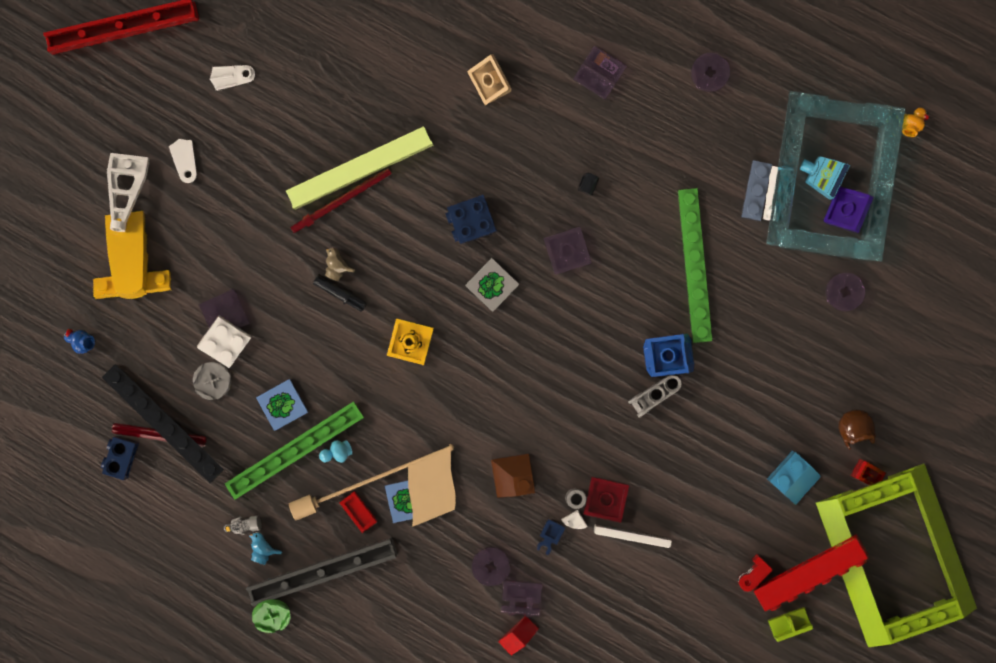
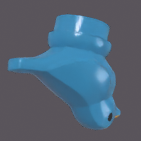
M260 532L249 535L252 539V561L265 565L269 560L268 556L282 553L280 550L273 549Z

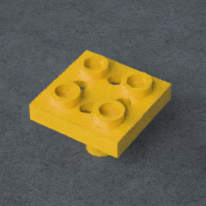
M396 318L387 356L424 365L434 328Z

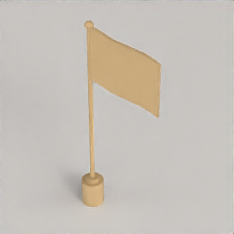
M449 444L446 448L318 500L310 494L289 503L292 516L297 521L317 512L319 503L407 467L408 488L413 510L412 527L455 510L456 494L451 472V451L454 450V446Z

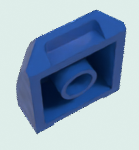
M688 333L645 340L643 349L646 370L651 377L694 371L692 345Z

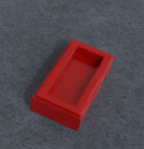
M356 491L340 502V505L361 533L378 522Z

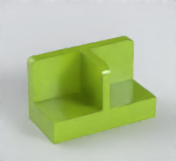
M804 607L768 620L773 637L777 642L814 629Z

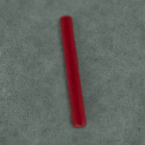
M114 423L112 426V433L166 441L155 429ZM188 434L199 446L205 447L206 437Z

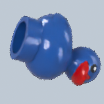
M68 329L64 334V340L67 343H71L73 350L77 354L86 353L93 349L95 345L94 337L84 330L73 331Z

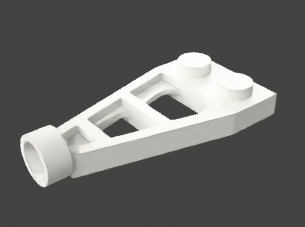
M110 153L107 177L111 214L110 229L113 231H126L127 220L147 178L148 157ZM119 175L134 176L135 180L131 189L121 190L118 188L117 178ZM117 195L129 196L126 208L116 207Z

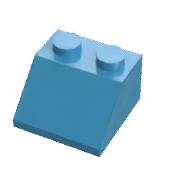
M791 451L767 480L796 505L821 476L796 452Z

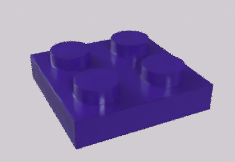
M839 187L834 199H832L824 222L859 233L874 197L869 194Z

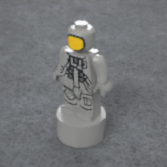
M259 515L251 516L249 519L244 520L239 516L231 520V524H226L224 530L244 535L246 530H251L252 532L260 531L262 527Z

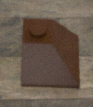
M529 453L491 459L497 497H513L535 493Z

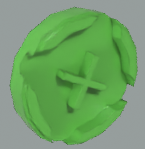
M275 599L260 602L252 612V621L255 627L265 633H275L276 630L280 629L281 631L285 629L291 619L290 609L286 603Z

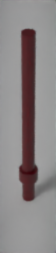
M389 168L384 169L311 215H305L301 221L290 227L293 233H296L306 226L313 225L314 221L392 173Z

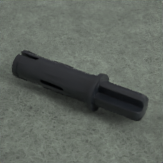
M320 274L317 275L313 282V285L343 301L344 305L348 304L360 312L367 305L365 301L353 295L352 291L348 292Z

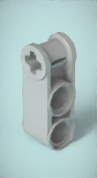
M668 375L644 392L631 398L628 403L633 405L638 413L637 416L641 417L676 393L681 388V380L676 375ZM671 378L676 379L678 382L677 386L673 389L667 386V382ZM654 389H659L662 392L659 399L651 397V392Z

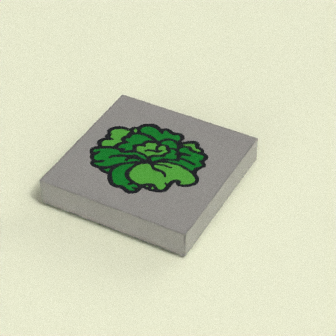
M491 258L465 286L493 312L519 284Z

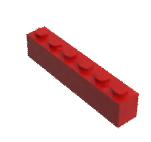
M856 534L756 586L753 592L765 611L769 609L774 611L781 607V603L785 601L792 602L797 599L798 594L802 592L807 594L815 589L814 586L820 583L822 585L827 584L832 580L831 577L837 574L842 576L850 571L849 568L855 565L856 567L862 566L867 562L866 559H868L869 554Z

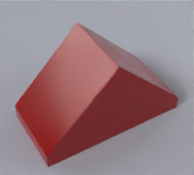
M859 459L851 476L870 486L881 482L886 472Z
M525 615L498 642L512 656L527 645L539 628Z

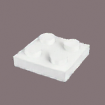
M219 315L201 339L197 348L230 368L251 339V335Z

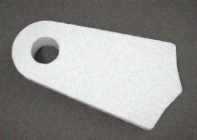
M248 65L213 67L210 80L218 91L253 81L255 71ZM246 70L249 71L248 77L243 76V72Z
M178 139L169 146L180 179L185 183H191L197 177L192 140ZM190 171L191 177L186 178V172Z

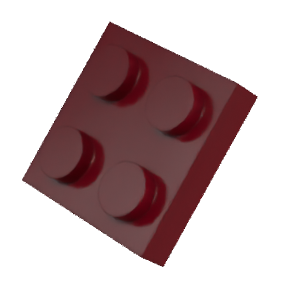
M591 476L583 514L621 523L629 484Z

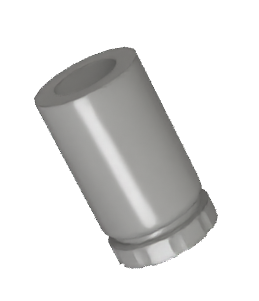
M573 488L567 492L565 500L571 508L580 509L586 503V496L581 490Z

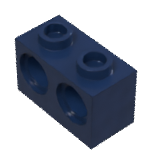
M120 436L110 439L107 445L108 455L104 457L101 468H103L102 474L120 480L128 479L139 442ZM120 443L124 444L126 448L124 453L118 451ZM114 461L120 465L118 472L112 468Z

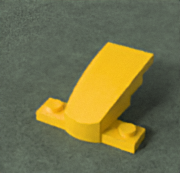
M131 212L127 220L125 232L111 230V215H105L107 250L112 277L93 279L94 298L121 297L135 299L147 293L170 291L171 273L169 270L147 272L148 254L146 252L147 234L145 232L144 212Z

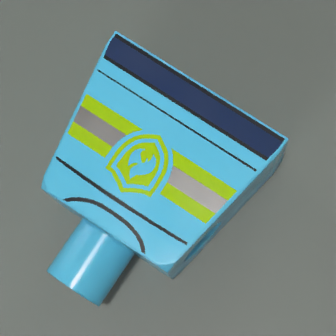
M819 156L815 163L804 159L800 170L809 174L805 181L808 185L831 200L834 199L850 165Z

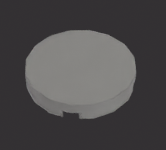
M208 362L199 366L193 376L195 391L202 398L208 400L219 399L225 396L230 390L232 383L231 374L228 369L217 362Z

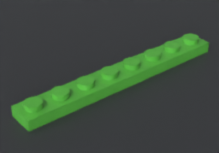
M698 188L678 190L692 343L712 341Z
M353 401L226 482L225 486L234 500L363 419V414Z

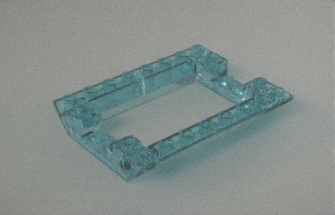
M789 91L766 244L785 249L882 262L905 108L868 102L865 104L828 99V96ZM806 116L878 127L868 194L874 198L864 219L861 240L852 237L811 233L800 229H787L790 223Z

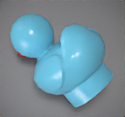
M336 440L331 443L330 450L324 449L319 453V458L325 463L329 462L332 457L336 461L344 463L347 457L352 455V449L347 440L343 442Z

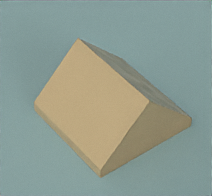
M494 54L489 55L467 71L485 105L511 92V87Z

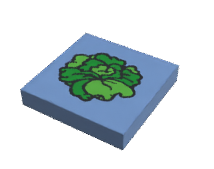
M291 379L256 397L274 431L308 413Z
M408 480L385 485L393 523L413 519Z

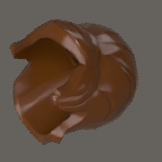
M855 409L843 414L838 427L842 439L849 450H851L850 443L855 444L869 439L871 444L875 443L874 421L867 412Z

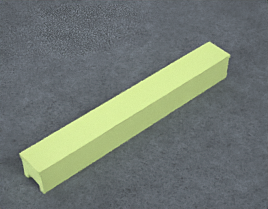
M423 126L286 190L293 205V209L296 210L434 145Z

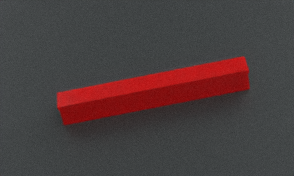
M180 0L48 31L43 34L47 42V52L53 55L199 20L195 1Z

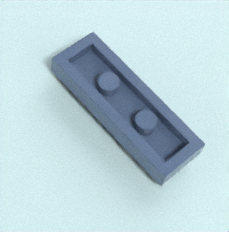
M752 161L741 214L742 218L761 221L772 164Z

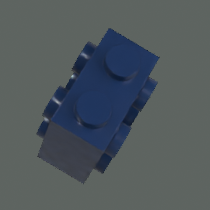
M484 195L447 207L448 212L445 215L448 223H453L455 230L452 231L455 242L459 241L460 245L496 232Z

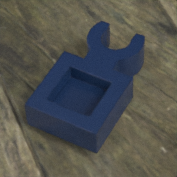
M548 518L540 533V537L544 538V540L537 544V550L539 551L540 547L545 545L548 548L546 555H549L551 543L557 545L565 530V526Z

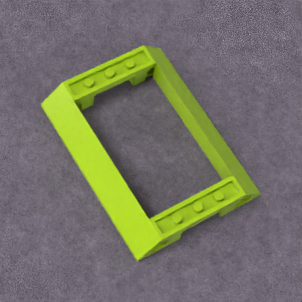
M925 464L890 475L884 481L859 490H849L816 502L831 547L851 537L845 516L914 492L949 591L953 597L948 600L942 599L934 602V606L903 618L895 616L883 623L863 567H856L855 565L849 568L850 571L842 575L868 647L890 645L963 619L977 609Z

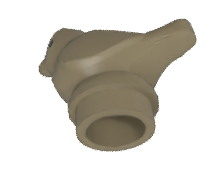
M337 248L326 249L328 255L326 263L328 267L326 268L325 276L339 281L344 272H355V269L350 268L346 264Z

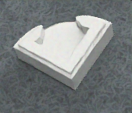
M578 510L561 519L566 526L573 529H584L587 527Z

